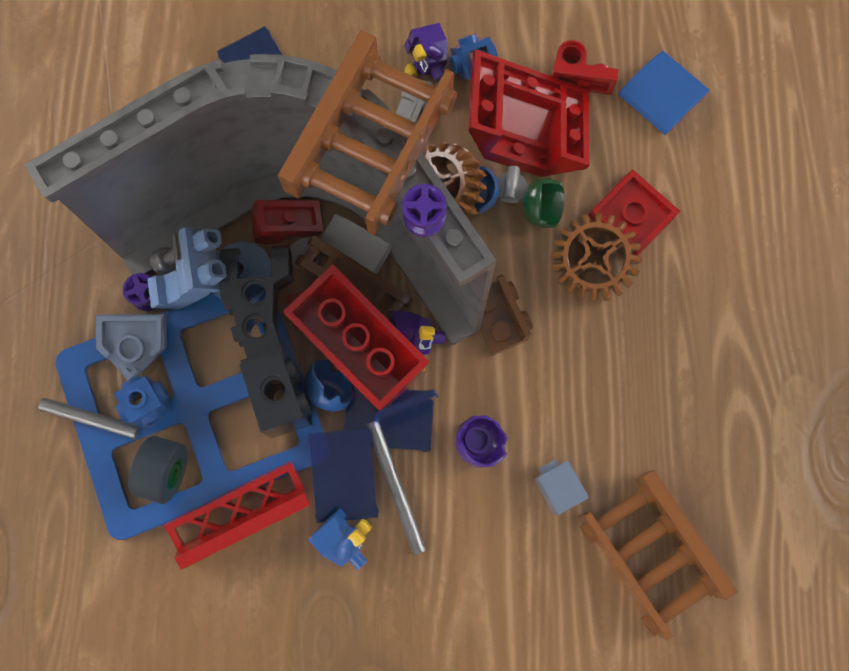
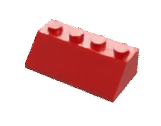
M333 264L283 311L381 413L410 386L430 363Z

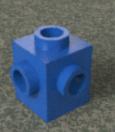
M476 33L458 39L459 46L450 49L452 53L450 57L451 68L455 75H459L460 79L471 80L472 61L469 53L473 56V52L476 49L498 57L496 47L492 43L491 38H477Z
M136 376L122 384L123 389L114 393L119 402L115 407L121 419L125 423L130 422V424L141 428H148L159 423L164 415L172 411L167 402L169 395L160 381L155 382L146 376ZM142 399L141 403L137 405L136 401Z

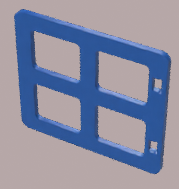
M266 293L259 297L260 300L255 302V304L260 303L264 299ZM215 294L208 295L180 310L171 309L160 313L167 314V348L161 353L174 391V396L171 400L167 401L172 411L164 415L159 423L148 428H141L137 439H132L73 421L107 530L115 539H129L162 526L166 522L289 461H292L296 471L300 472L324 462L329 457V443L316 408L310 402L313 415L309 417L312 425L296 430L299 438V443L296 447L234 471L227 469L210 421V415L213 411L250 398L243 375L239 373L208 386L199 387L182 340V333L185 330L229 314L228 309H224L222 300ZM278 309V331L287 359L292 358L294 364H297L303 383L298 384L299 391L304 393L305 379ZM258 323L257 325L262 336L266 331L263 323ZM96 338L62 350L57 355L55 364L68 405L100 414L87 371L90 366L108 360V358H105L96 349ZM281 389L282 394L284 396L285 389ZM179 424H184L203 476L202 482L176 493L166 504L152 502L137 509L131 508L114 457L115 450ZM287 472V473H285V474H283V475H281V476L275 478L274 481H277V480H279V479H282V478L287 477V476H290V475H289V473Z

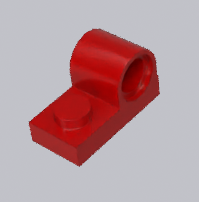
M576 40L563 42L558 48L551 76L589 89V92L612 95L618 80L619 69L610 68L605 64L588 65L586 64L587 49L581 42ZM565 59H571V60L575 61L576 63H575V64L567 63V62L565 61Z
M256 200L251 208L254 241L257 244H275L285 240L287 236H319L323 232L319 201Z

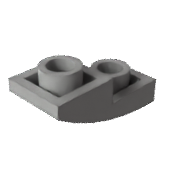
M337 214L334 215L321 237L323 241L375 274L378 273L393 248V245Z

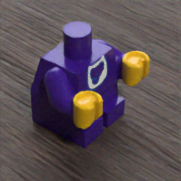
M440 23L412 29L404 48L407 54L411 53L414 63L407 64L404 73L413 77H417L418 74H423V76L432 74L434 81L439 82L449 59L447 39Z
M392 311L390 322L423 355L430 353L432 344H444L445 332L435 331L431 319L413 312Z

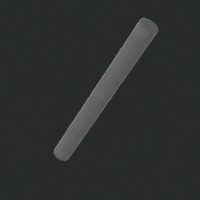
M373 421L366 424V428L413 555L426 551L425 544L379 421Z

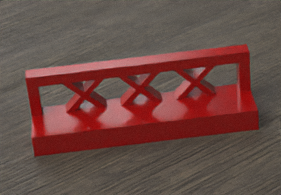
M289 461L166 522L164 527L177 549L174 558L180 570L310 506V499L292 461ZM287 472L296 487L285 494L271 490L274 479ZM269 482L267 489L260 487L261 485ZM249 491L264 494L261 506L255 509L240 506L243 494ZM268 496H271V497H274V498H275V499H273V500L267 502ZM237 498V501H236L235 504L229 502V501H231V500ZM219 506L233 510L230 521L223 525L208 521L211 510ZM237 512L244 513L243 515L235 518ZM206 513L204 520L197 518ZM187 522L202 526L198 537L185 544L176 527ZM205 527L212 529L211 531L203 534Z

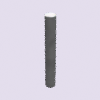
M45 397L41 399L38 406L40 411L132 439H137L141 429L133 424Z

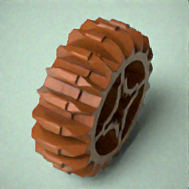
M439 142L438 147L428 145L427 153L422 151L423 155L465 216L468 218V214H478L475 208L476 203L485 202L479 196V193L487 189L485 184L480 182L486 176L484 171L479 169L482 163L473 157L474 154L470 150L463 149L458 144ZM454 163L459 173L452 174V171L448 170L447 164Z
M596 213L595 222L590 223L588 214H584L582 216L583 226H580L575 219L571 220L570 226L573 232L566 228L560 230V234L566 241L555 239L554 246L562 251L551 253V259L561 261V263L552 266L553 272L564 271V274L557 279V282L559 284H563L567 280L571 282L566 289L568 294L572 293L576 287L579 288L580 291L577 297L579 300H583L585 292H591L590 300L592 303H595L598 298L597 293L602 292L603 299L607 302L610 300L609 290L611 289L617 296H621L623 291L619 285L620 283L628 288L633 285L632 280L626 275L638 276L640 272L637 268L631 266V264L642 262L641 256L632 255L633 252L640 250V243L629 244V241L636 234L634 231H630L625 235L622 233L627 225L624 221L617 228L612 226L615 220L613 215L608 217L607 223H602V214ZM602 233L610 236L614 241L598 244L591 236L588 237L587 234ZM578 239L584 252V257L575 266L570 267L568 253L573 243ZM621 248L623 267L621 272L615 277L611 271L609 257ZM590 250L596 251V254L598 251L602 254L606 252L601 260L602 265H596V261L594 265L590 262L587 263L591 256ZM594 271L601 278H604L606 282L593 284L583 281L578 275Z

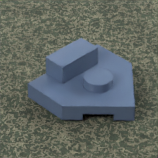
M167 314L95 315L96 349L105 358H108L127 380L140 376L167 348Z

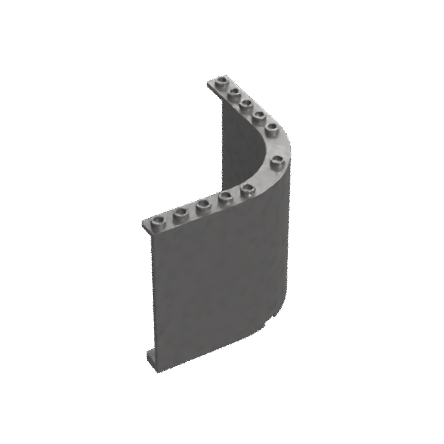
M253 54L250 55V59L223 64L221 60L213 61L190 69L34 158L24 164L41 195L49 202L53 203L59 200L123 259L132 275L137 273L149 274L154 271L150 264L152 252L161 247L172 249L173 235L179 234V230L184 227L194 229L208 228L220 231L250 213L256 200L296 199V197L284 192L278 174L337 70L318 62L283 55ZM361 88L362 98L390 110L372 91ZM355 113L352 116L346 115L340 126L342 134L395 159L398 158L408 138ZM335 149L331 152L326 151L319 163L322 171L374 196L378 195L388 177L387 174ZM421 152L395 199L398 202V208L392 221L388 226L382 224L377 235L393 245L390 254L441 330L445 332L449 342L455 345L481 328L497 260ZM419 184L434 185L442 191L446 198L445 224L433 236H416L404 224L402 208L404 195L410 188ZM312 186L310 189L306 187L300 199H315L336 204L351 211L366 222L367 211L315 186Z

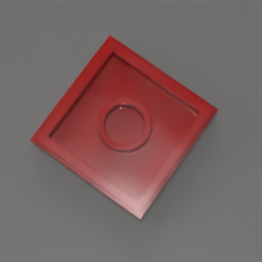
M632 169L589 212L588 216L595 222L596 213H601V222L607 223L608 217L613 215L615 220L612 226L616 228L622 221L626 222L627 225L622 233L625 235L630 231L635 232L636 235L629 241V244L640 243V250L632 253V255H640L681 211Z

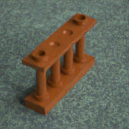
M360 30L278 174L284 192L300 199L306 187L310 189L312 186H315L367 211L368 213L365 217L367 230L376 236L382 224L388 226L392 221L398 208V202L395 199L441 114L448 116L453 108L457 97V92L453 90L454 72L446 69L437 87L432 86L381 62V57L378 56L376 36ZM373 78H376L427 102L418 122L415 123L362 98L360 90L366 79L371 81ZM355 113L408 138L398 158L390 157L342 134L340 126L346 115L352 116ZM335 149L387 174L388 177L378 195L374 196L322 171L319 163L325 152H331Z
M651 470L635 479L639 484L637 493L598 519H595L591 512L579 516L584 523L580 528L591 544L594 542L598 544L643 612L644 616L640 619L652 636L657 634L660 638L668 641L673 635L665 624L706 595L710 597L714 595L715 598L727 600L738 591L655 470ZM647 504L650 506L652 504L660 515L657 518L658 522L615 550L604 531L643 505ZM667 534L670 536L673 534L680 545L677 548L678 552L635 580L624 562L663 535ZM684 565H694L701 576L698 578L699 583L656 611L645 595V592Z

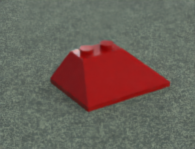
M475 49L472 57L468 131L483 158L501 165L517 166L520 168V171L539 177L587 169L590 166L589 89Z

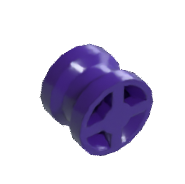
M419 184L407 191L402 202L403 219L407 229L414 235L421 237L433 236L438 233L446 220L447 204L442 191L429 184Z
M137 273L128 277L124 282L123 295L137 309L151 311L155 308H151L149 292L147 297L145 296L147 290H149L148 279L151 277L144 273Z

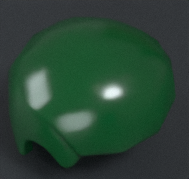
M538 178L529 183L524 191L521 204L523 215L530 224L542 228H555L562 218L565 203L563 184L560 181L549 178Z

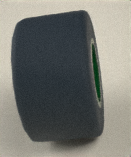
M154 435L147 438L136 452L130 467L128 477L130 493L160 504L169 502L179 489L186 471L188 459L186 446Z

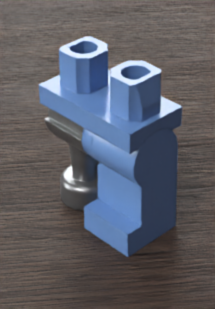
M184 227L179 230V234L173 235L172 249L161 247L152 252L150 255L151 267L156 273L164 276L155 275L148 279L151 308L180 310L208 296L210 292L220 291V281L227 277L225 264L221 260H217L216 248L222 243L219 230Z

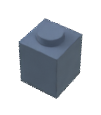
M557 459L539 468L541 475L535 478L534 481L554 516L589 498L569 461L559 465Z

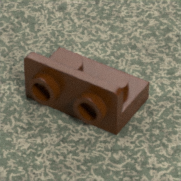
M503 274L496 277V281L491 283L480 328L492 356L528 341L531 335L530 330L533 329L528 313L525 310L521 312L516 302L519 296L512 281L507 282Z

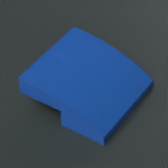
M662 50L620 90L618 95L666 135L683 120L691 109L705 98L710 90Z

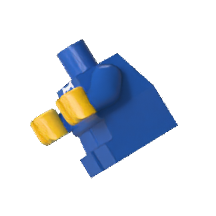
M340 508L315 530L308 541L322 556L340 567L349 561L356 570H359L367 562V559L359 550L366 539L364 535L371 530L372 526L366 519L362 518L352 527L346 522L345 517L347 515Z

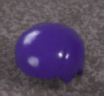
M487 415L471 416L459 426L456 433L455 446L461 459L476 468L493 467L506 457L505 445L508 437L496 420Z

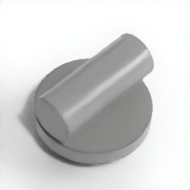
M508 166L507 172L497 178L500 191L498 198L506 203H516L522 200L524 191L527 188V182L520 174L519 167Z

